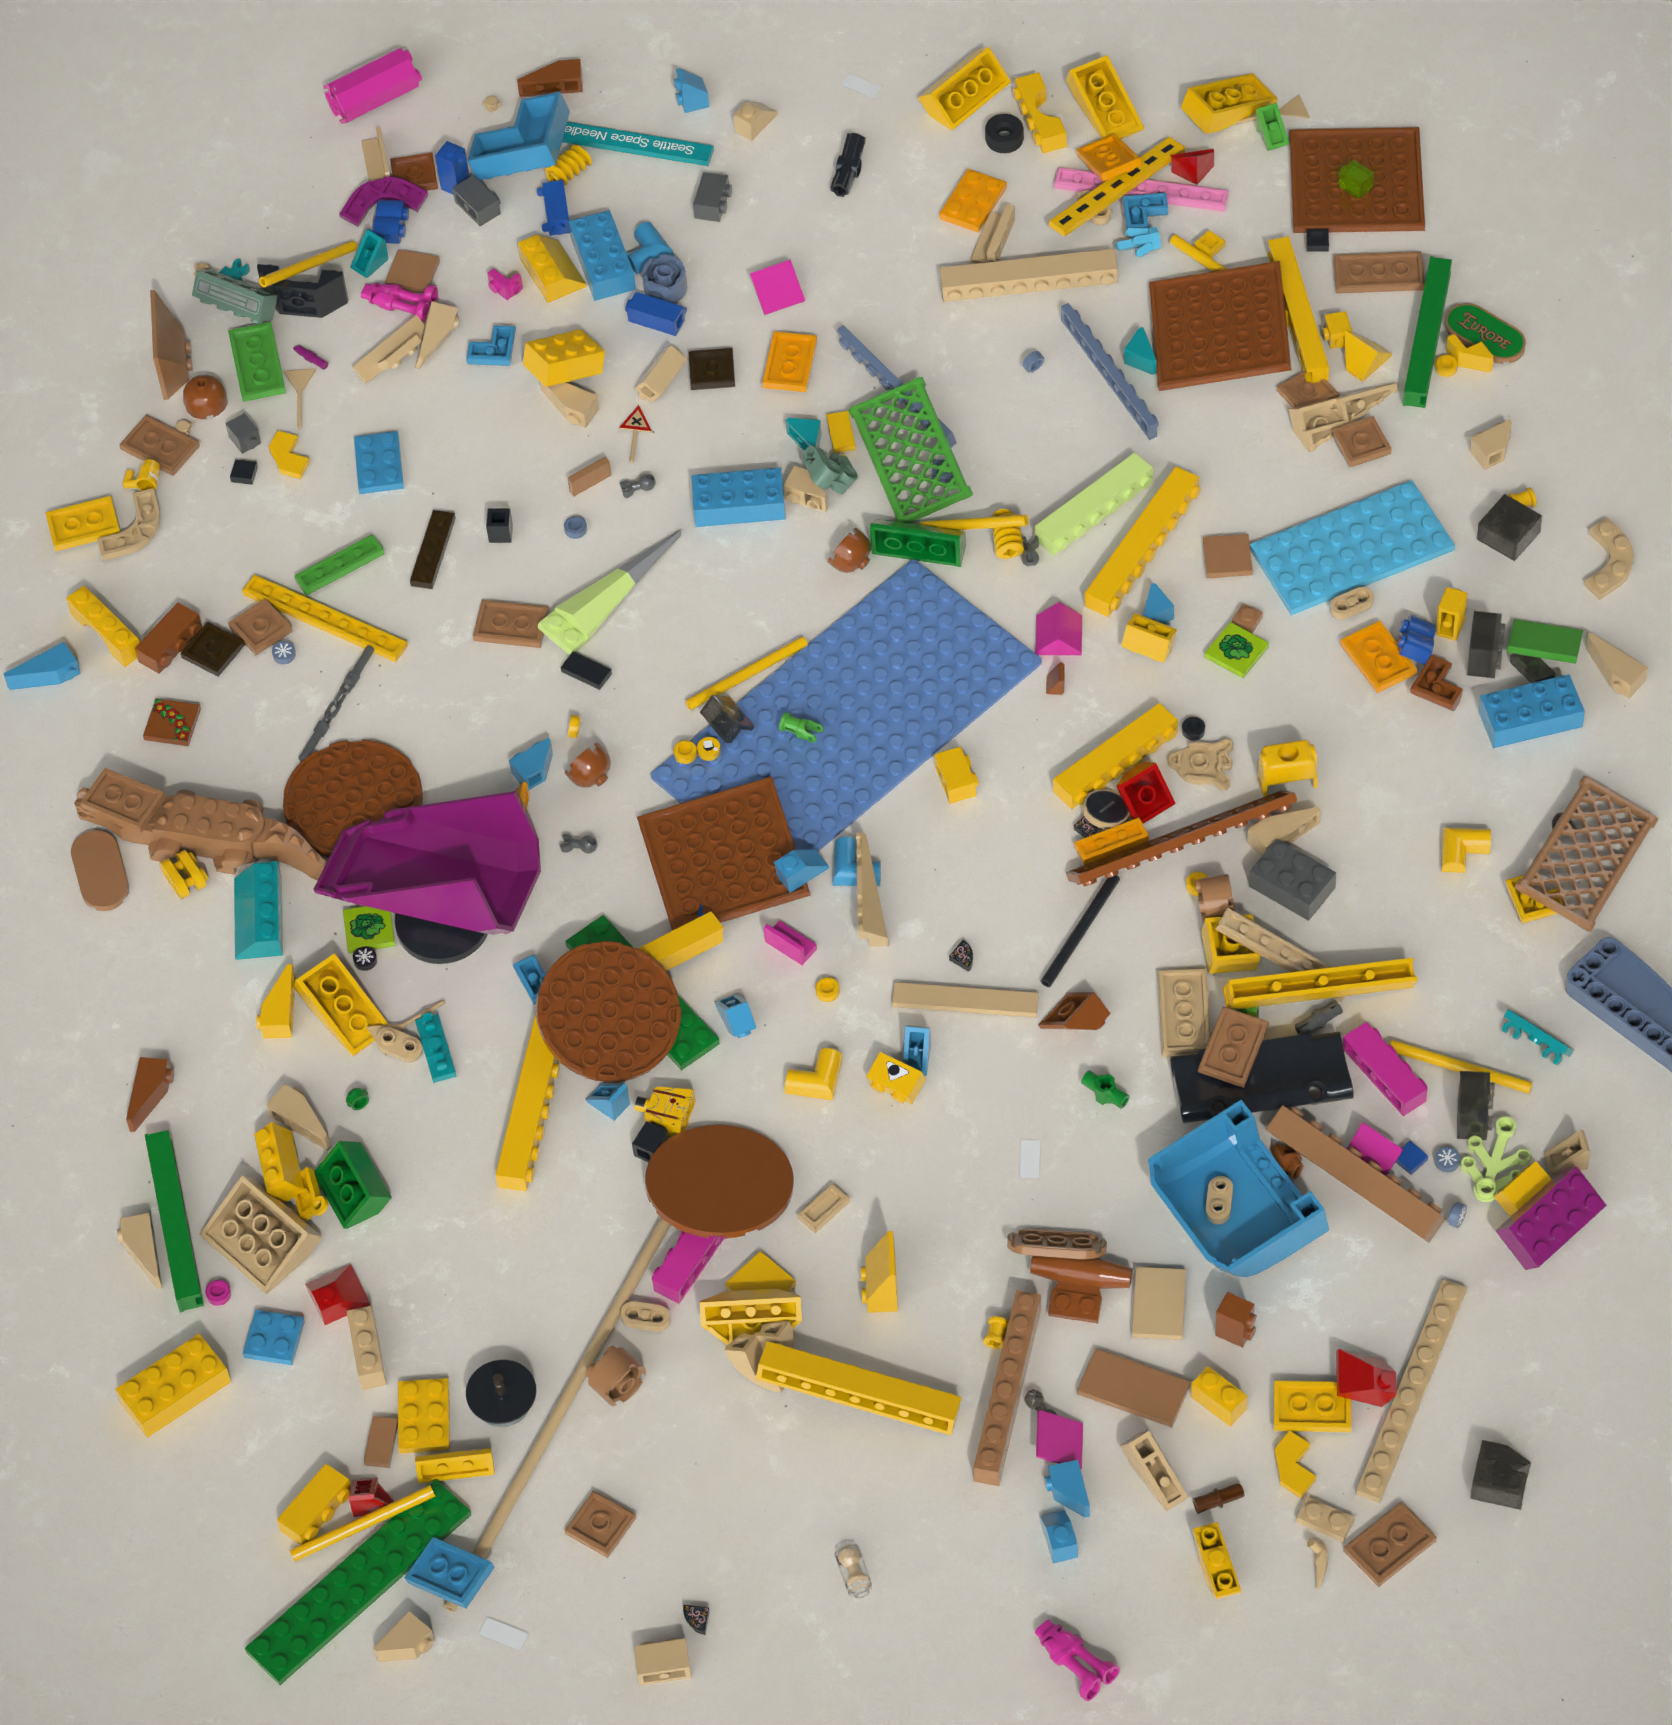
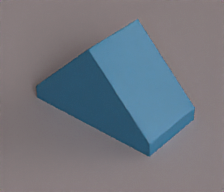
M1151 583L1143 616L1166 624L1174 619V605L1157 584Z
M906 1025L903 1063L921 1071L926 1076L931 1050L930 1027Z
M600 1083L585 1099L590 1105L614 1121L630 1105L628 1089L625 1083Z

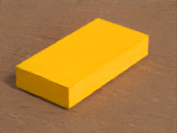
M848 411L826 414L833 452L841 453L856 450Z

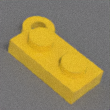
M306 1167L300 1171L304 1191L294 1198L299 1217L302 1220L308 1221L314 1215L321 1216L326 1212L328 1200L320 1194L314 1169Z

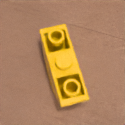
M1218 1522L1193 1528L1200 1566L1211 1593L1216 1599L1241 1593V1588Z

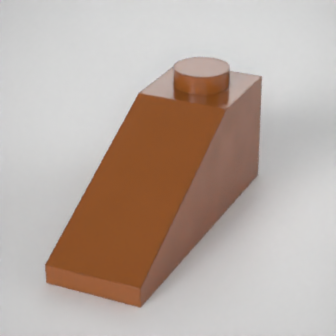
M559 60L517 79L519 96H537L561 92L562 94L583 92L581 60Z
M139 1058L126 1117L130 1132H135L167 1094L169 1083H173L174 1069H171L168 1059Z

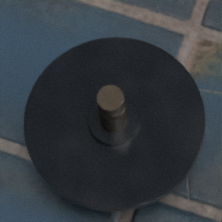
M512 1360L488 1362L479 1367L469 1378L466 1386L467 1404L474 1415L492 1426L508 1427L514 1425L527 1415L535 1401L537 1392L535 1379L531 1372L518 1362Z

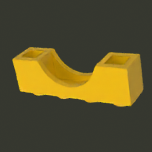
M1040 73L1015 78V88L1012 89L1013 96L1016 101L1019 100L1020 112L1022 116H1026L1027 128L1033 132L1035 146L1040 147L1042 154L1067 147V133L1060 117H1050L1038 110L1046 102V86Z
M84 585L66 597L70 614L83 627L86 625L91 626L103 639L110 653L124 667L137 659L134 648L139 644V639Z

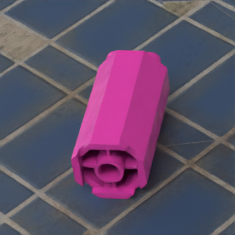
M401 48L394 49L323 85L324 89H328V92L325 93V98L333 114L342 117L339 120L341 124L348 123L419 87L422 77L420 72L414 69L412 65L413 58L408 50L403 51Z

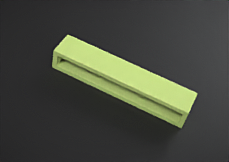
M1134 452L1035 525V535L1038 536L1039 544L1053 556L1059 551L1065 550L1071 542L1081 538L1091 527L1100 524L1102 519L1110 513H1115L1122 504L1131 501L1141 490L1147 489L1153 482V467Z

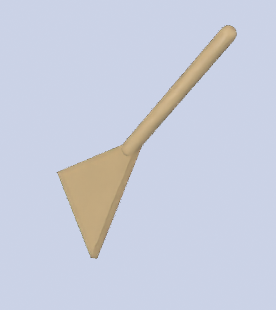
M1300 94L1279 109L1280 115L1310 118ZM1256 116L1241 119L1236 124L1256 120Z
M316 369L283 371L297 392V428L299 429L302 427V393Z
M439 1001L402 1024L367 1026L366 1028L376 1041V1035L381 1029L390 1027L402 1032L404 1027L420 1019L422 1014L432 1012L444 1005L445 1001ZM386 1036L384 1040L391 1041L392 1037Z

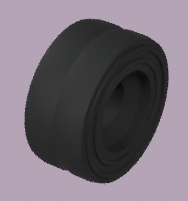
M998 114L990 118L985 126V140L988 147L998 153H1011L1020 148L1024 140V127L1021 120L1011 114ZM1002 131H1008L1010 133L1007 136L999 135V133Z

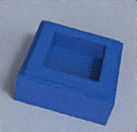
M1409 1141L1402 1148L1404 1150L1396 1163L1412 1175L1428 1161V1155Z

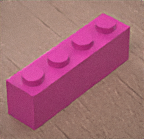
M1365 1022L1343 1036L1344 1052L1402 1116H1405L1426 1102L1428 1090L1426 1083L1413 1074L1410 1065L1397 1056L1392 1045H1387L1376 1028H1372Z
M682 1231L675 1247L670 1248L666 1253L662 1266L657 1267L652 1274L651 1279L654 1292L680 1304L725 1239V1236L705 1238Z

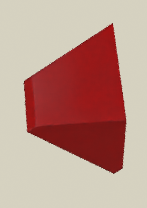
M1214 148L1171 155V172L1195 185H1198L1214 167Z
M378 1478L352 1480L349 1503L354 1517L367 1515L394 1502L391 1496L378 1483Z

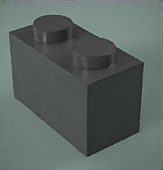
M703 172L693 203L695 219L720 222L722 214H725L727 210V197L730 198L732 194V185L729 184L728 175Z
M474 175L453 187L455 203L479 226L484 225L501 214L499 197L495 193L492 194L482 180L479 181Z

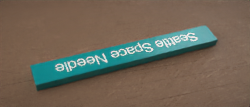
M567 122L562 140L563 143L702 166H709L714 152V146L572 122Z

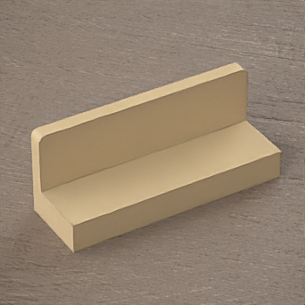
M376 127L378 138L361 141L368 179L371 182L384 179V177H390L380 127Z
M1006 204L1003 214L990 212L971 257L972 263L999 261L1015 222L1014 205Z

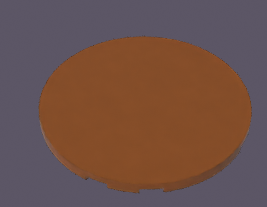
M346 740L330 744L328 748L319 752H313L294 769L284 789L283 811L288 826L302 835L319 855L330 857L343 830L359 825L368 819L372 823L385 817L384 813L392 809L422 805L423 790L419 774L416 772L411 761L395 748L371 740H362V742H348Z
M602 941L600 943L578 946L562 955L551 966L538 991L536 1018L544 1043L553 1056L566 1068L580 1076L595 1081L623 1082L650 1072L664 1060L678 1035L681 1021V1006L679 1005L677 990L672 979L654 958L638 948L634 949L619 942Z
M729 1125L696 1127L669 1138L654 1152L649 1160L645 1174L646 1194L649 1202L655 1207L656 1213L673 1227L705 1238L710 1236H725V1239L745 1236L747 1232L756 1229L759 1231L769 1226L788 1207L794 1185L791 1164L784 1152L774 1142L752 1130Z

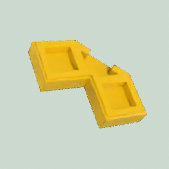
M277 430L268 446L269 452L280 474L301 479L310 463L309 458L292 453L299 441L297 435Z
M1289 1430L1274 1450L1281 1486L1302 1499L1315 1483L1317 1476L1298 1464L1310 1449V1443Z

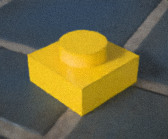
M1208 230L1195 242V247L1213 258L1225 247L1226 241Z

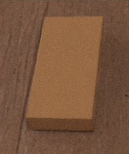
M603 457L568 477L570 493L576 496L612 476L609 460Z
M373 1416L364 1458L365 1466L390 1468L398 1429V1419Z

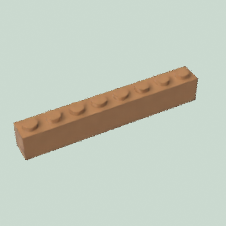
M1283 1105L1266 1128L1269 1133L1428 1243L1432 1240L1446 1220L1440 1214L1442 1212L1440 1207L1431 1201L1428 1205L1420 1200L1422 1195L1411 1187L1408 1191L1400 1186L1403 1182L1392 1174L1386 1177L1380 1173L1383 1168L1371 1160L1368 1164L1360 1158L1363 1155L1353 1147L1347 1150L1341 1146L1343 1141L1334 1134L1330 1133L1327 1136L1322 1133L1323 1127L1312 1119L1309 1123L1303 1120L1304 1114L1293 1106L1290 1109Z
M1016 1290L973 1467L974 1482L995 1486L1000 1485L1041 1313V1294Z

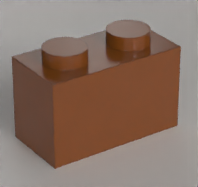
M1227 1292L1216 1311L1215 1336L1243 1348L1246 1341H1251L1256 1332V1327L1254 1326L1257 1315L1254 1314L1255 1304Z

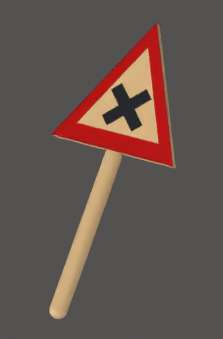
M639 405L619 427L622 430L633 431L630 463L634 462L638 431L652 433Z

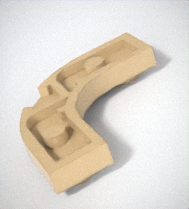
M154 488L132 493L136 507V519L132 526L120 533L97 538L103 561L137 552L153 539L158 531L161 520Z
M1608 518L1600 521L1589 530V535L1609 555L1608 564L1587 578L1584 584L1599 600L1616 590L1627 580L1631 573L1634 559L1633 548L1629 539Z

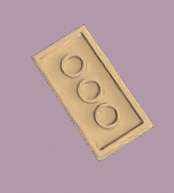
M1206 968L1158 970L1163 1057L1196 1053L1198 1050L1206 1049L1211 1037Z

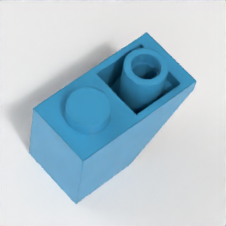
M681 68L676 69L677 78L674 79L676 91H678V93H675L678 106L682 105L684 113L708 108V92L702 77Z
M547 738L537 742L531 748L522 753H517L509 760L511 774L520 785L523 782H527L528 789L530 790L546 781L553 756L551 740Z

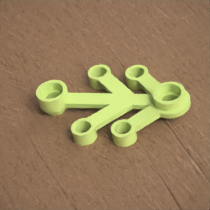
M1501 1117L1496 1122L1498 1138L1492 1157H1490L1482 1145L1483 1141L1479 1136H1471L1468 1139V1150L1476 1153L1487 1170L1485 1178L1477 1169L1476 1160L1473 1157L1466 1156L1461 1160V1170L1469 1173L1475 1182L1474 1195L1482 1202L1495 1200L1493 1196L1513 1179V1176H1517L1521 1170L1514 1169L1510 1172V1175L1495 1181L1498 1173L1517 1164L1525 1166L1530 1162L1531 1153L1527 1149H1519L1516 1154L1501 1160L1507 1140L1515 1134L1516 1123L1510 1117ZM1476 1142V1143H1478L1479 1145H1478V1146H1472L1471 1143ZM1525 1155L1527 1158L1521 1159L1519 1156ZM1465 1163H1471L1472 1166H1471V1167H1467V1166H1465L1464 1164H1465ZM1489 1190L1490 1193H1484L1482 1191Z

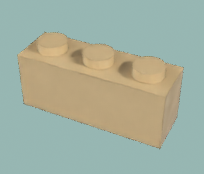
M368 1306L347 1311L356 1367L362 1390L387 1385L372 1307Z

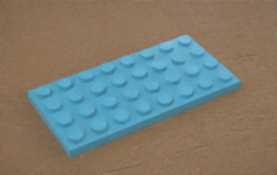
M1412 480L1250 544L1251 553L1290 615L1455 550V544Z

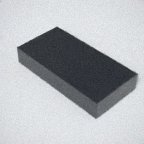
M574 651L561 666L562 673L598 690L603 687L612 675V669Z

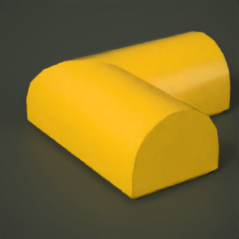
M1444 827L1442 832V872L1466 873V853L1490 854L1491 829Z
M1524 875L1505 880V885L1522 924L1558 914L1515 888L1518 880L1523 878ZM1557 888L1548 890L1546 892L1548 894L1558 893ZM1551 898L1563 905L1560 898Z
M823 1048L819 1050L814 1072L789 1068L785 1081V1094L833 1101L843 1060L842 1054L835 1049Z

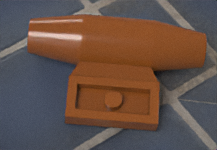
M1032 1256L1030 1268L1031 1274L1058 1282L1054 1289H1052L1048 1316L1097 1324L1102 1304V1296L1099 1289L1130 1288L1133 1268L1101 1258L1070 1259Z

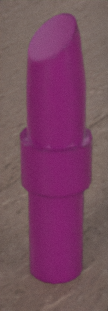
M300 345L293 347L294 351L304 357L306 361L317 365L323 370L328 367V362L317 356L313 351L307 350Z

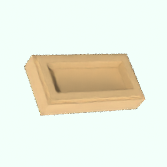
M832 1183L797 1214L798 1219L816 1233L850 1203V1198Z

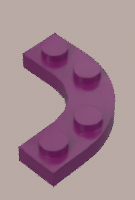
M384 177V179L372 182L370 180L353 192L339 213V216L359 227L368 211L378 203L379 199L402 200L405 202L406 207L418 212L428 197V192L401 178Z

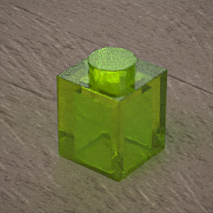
M1355 160L1351 161L1347 166H1343L1339 172V187L1358 199L1363 197L1373 187L1374 172Z

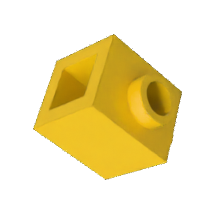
M1343 311L1324 315V328H1322L1324 341H1328L1330 349L1345 347L1344 329L1352 332L1347 312Z

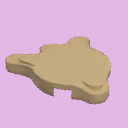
M1224 739L1217 743H1190L1189 747L1183 751L1179 750L1168 756V765L1186 782L1197 785L1211 784L1220 790H1227L1230 787V779L1222 771L1232 768V760L1228 754L1233 750V741Z

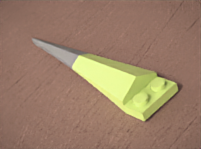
M681 530L555 607L552 613L538 623V629L567 654L570 655L573 651H578L590 640L638 581L681 536Z

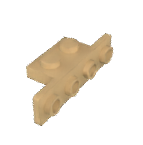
M417 315L413 316L355 363L353 369L362 381L368 383L381 371L387 368L395 369L402 363L400 360L405 355L409 357L418 350L416 346L422 342L424 323Z

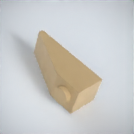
M431 302L415 368L420 369L446 341L452 329L456 330L459 317L456 316L457 308Z
M539 381L541 391L570 423L586 428L599 411L597 395L566 382L546 387Z
M1590 632L1588 634L1586 650L1607 683L1615 692L1630 699L1645 683L1648 667Z
M1318 807L1273 815L1259 822L1256 821L1248 829L1247 843L1261 857L1276 838L1289 845L1320 823L1321 810Z
M283 1084L267 1104L270 1118L328 1151L331 1148L328 1135L302 1091L296 1087L291 1088Z
M149 1213L120 1218L121 1228L117 1229L119 1243H124L127 1253L157 1289L162 1288L154 1229Z
M1149 1431L1140 1432L1119 1445L1132 1468L1166 1511L1188 1498Z

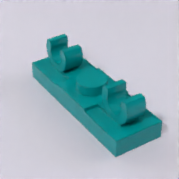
M1509 1009L1506 1011L1504 1017L1510 1020V1022L1503 1025L1502 1031L1507 1033L1511 1027H1514L1516 1031L1512 1038L1518 1040L1523 1030L1529 1034L1527 1038L1539 1046L1541 1043L1548 1045L1549 1048L1543 1051L1542 1057L1547 1059L1550 1053L1554 1052L1556 1058L1553 1064L1559 1065L1561 1063L1562 1054L1570 1057L1574 1049Z
M431 1012L422 1014V1018L415 1020L433 1083L457 1077L439 1015H431Z

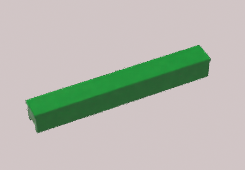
M1430 256L1404 388L1403 406L1426 407L1450 282L1451 259Z
M169 1130L144 1135L175 1298L181 1313L185 1310L202 1307L204 1302L173 1142L170 1138Z

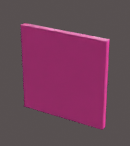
M791 260L750 273L764 315L805 301Z
M1364 1122L1346 1148L1348 1150L1350 1147H1353L1363 1155L1360 1159L1367 1164L1371 1160L1383 1168L1380 1173L1386 1177L1404 1150Z
M1038 1410L1036 1457L1057 1464L1078 1460L1080 1469H1082L1083 1423Z

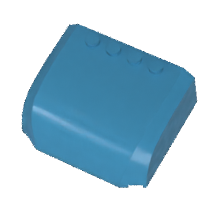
M1242 1100L1148 1159L1151 1186L1204 1258L1223 1272L1238 1277H1249L1259 1274L1329 1231L1325 1209L1311 1191L1302 1195L1260 1140L1255 1117ZM1217 1176L1227 1177L1233 1184L1231 1216L1223 1224H1213L1206 1217L1208 1184ZM1219 1185V1186H1217V1188H1218V1189H1223L1224 1186H1223V1185ZM1221 1207L1214 1208L1216 1211L1222 1210Z

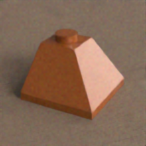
M1069 992L1038 1026L1040 1029L1098 1030L1105 1024L1106 1018L1111 1013L1095 992Z

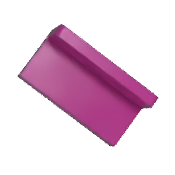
M778 921L774 927L768 924L763 927L765 942L800 965H803L817 950V944L781 921Z

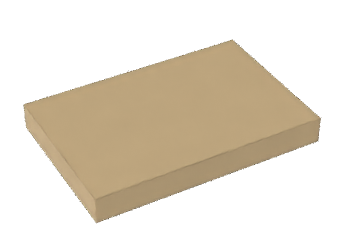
M1136 1267L1132 1337L1183 1340L1186 1269Z

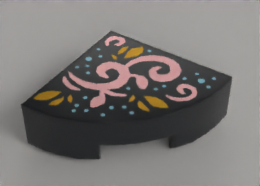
M1085 816L1074 825V830L1084 838L1097 834V826L1091 824Z
M962 940L950 954L949 961L968 972L973 965V951L970 945L965 940Z
M683 1605L684 1618L695 1632L706 1635L710 1613L709 1607Z

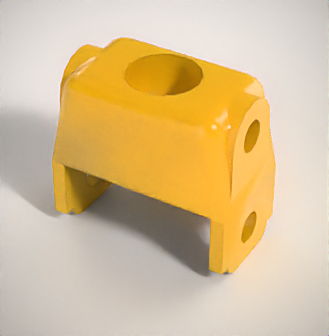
M1298 740L1267 745L1262 748L1257 761V774L1263 797L1267 796L1268 786L1310 779L1313 788H1318L1317 756L1314 744L1311 745L1308 740Z

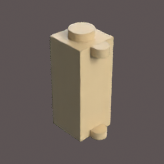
M670 345L660 353L635 387L641 399H647L652 403L662 395L687 360L679 349Z

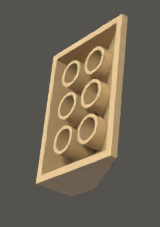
M243 1175L199 1234L267 1294L308 1258L322 1239L314 1229L281 1200L268 1194L266 1187L257 1179Z

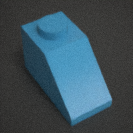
M816 849L793 850L774 862L776 875L789 893L829 869V865Z
M737 993L715 1001L716 1008L732 1036H737L738 1038L745 1037L751 1034V1030L756 1029L748 1002Z
M1078 1460L1048 1466V1476H1044L1047 1492L1052 1491L1056 1502L1083 1517H1090V1504Z
M1065 1510L1040 1516L1052 1562L1058 1563L1078 1558L1077 1540L1071 1520Z

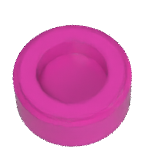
M214 1280L205 1289L207 1300L212 1305H224L231 1298L230 1287L223 1280Z

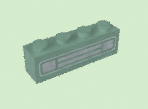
M210 269L196 271L192 296L199 298L201 303L215 304L219 310L233 311V315L251 318L250 321L257 324L273 320L278 296Z

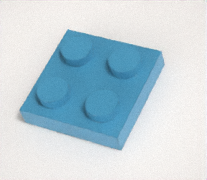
M255 1310L243 1350L244 1358L293 1365L305 1323L304 1317Z

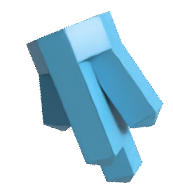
M1157 227L1128 228L1125 234L1127 237H1132V239L1119 241L1115 246L1118 251L1139 248L1136 250V256L1141 258L1151 251L1161 249L1159 231Z

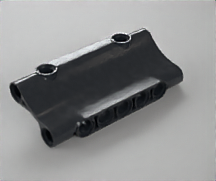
M1340 1032L1319 1035L1302 1034L1263 1040L1245 1088L1199 1073L1198 1068L1206 1049L1198 1050L1196 1053L1170 1056L1171 1070L1176 1082L1183 1124L1210 1120L1219 1113H1215L1212 1109V1103L1215 1101L1222 1102L1226 1110L1242 1100L1250 1112L1255 1113L1280 1109L1282 1105L1289 1108L1291 1106L1318 1105L1320 1103L1354 1098L1352 1080L1348 1071ZM1311 1087L1319 1088L1321 1098L1313 1099L1309 1094V1089Z

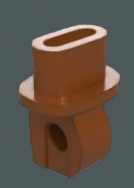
M1275 1144L1272 1150L1274 1158L1287 1175L1292 1179H1297L1304 1167L1301 1163V1155L1289 1146Z

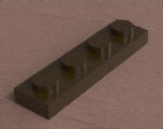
M433 510L411 575V586L433 589L456 519L455 513Z

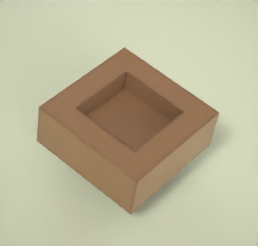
M1242 604L1232 619V623L1253 634L1263 618V612Z

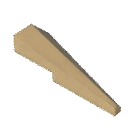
M1397 383L1291 408L1289 413L1293 432L1308 452L1315 451L1316 447L1331 439L1332 429L1355 422L1369 412L1368 410L1373 406L1383 402L1384 398L1398 391Z
M856 833L859 939H869V947L889 946L867 836L864 833Z

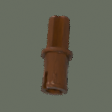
M1235 1484L1220 1490L1215 1488L1213 1492L1192 1498L1197 1514H1200L1212 1508H1223V1504L1243 1498L1245 1494L1242 1485Z

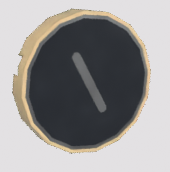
M1105 789L1095 790L1089 793L1084 800V816L1091 824L1098 828H1113L1126 823L1128 820L1129 811L1121 795L1114 791Z

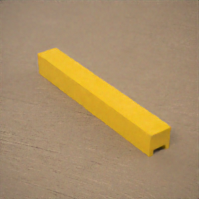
M1286 236L1284 238L1268 240L1270 252L1267 255L1269 262L1280 261L1285 310L1288 311V324L1302 371H1307L1304 374L1306 383L1320 382V379L1329 381L1328 361L1290 237Z
M710 911L638 949L654 958L667 971L722 943L724 927Z
M1413 958L1232 979L1223 986L1226 1007L1236 1010L1413 988L1418 979L1413 970Z

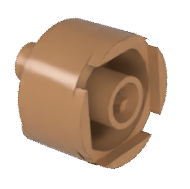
M1229 874L1195 880L1203 924L1205 918L1222 917L1227 907L1235 911Z
M612 1345L604 1351L603 1357L596 1364L591 1365L587 1369L586 1376L588 1377V1384L608 1404L617 1406L615 1402L621 1400L624 1403L640 1388L643 1383L640 1377L642 1373L646 1375V1369L624 1348H616Z

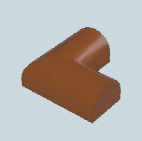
M1431 655L1411 686L1410 692L1415 696L1455 711L1460 703L1463 689L1444 681L1452 667V663Z

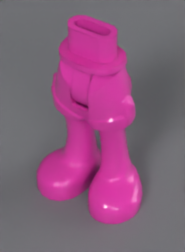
M375 282L372 285L366 283L361 292V298L367 299L369 303L388 311L398 309L412 315H417L422 322H426L431 302H437L438 288L435 285H428L423 294H417L402 289V286L399 284H379ZM403 301L412 302V303H415V304H417V305L409 304V303H406V302H403Z
M1048 1619L1035 1630V1635L1041 1639L1040 1644L1050 1654V1659L1059 1666H1066L1079 1678L1081 1682L1079 1694L1085 1701L1092 1700L1098 1694L1101 1688V1681L1105 1685H1109L1118 1676L1120 1667L1115 1662L1104 1661L1096 1657L1083 1646L1084 1641L1080 1636L1062 1628L1060 1624L1055 1625ZM1078 1656L1085 1661L1096 1674L1085 1668L1075 1657Z

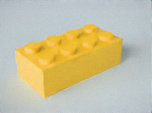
M199 1333L117 1387L115 1391L120 1404L146 1438H148L231 1383L225 1365Z

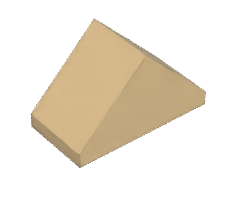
M1579 1130L1544 1153L1551 1175H1558L1563 1169L1575 1166L1580 1171L1588 1169L1590 1149L1584 1130Z

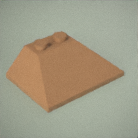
M150 290L153 359L163 399L168 400L189 381V371H192L193 367L191 357L188 358V354H192L191 342L186 341L184 331L157 292Z

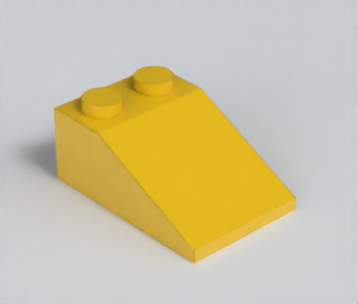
M888 1231L865 1256L866 1266L861 1267V1281H866V1288H862V1304L867 1303L868 1313L898 1311L893 1231Z

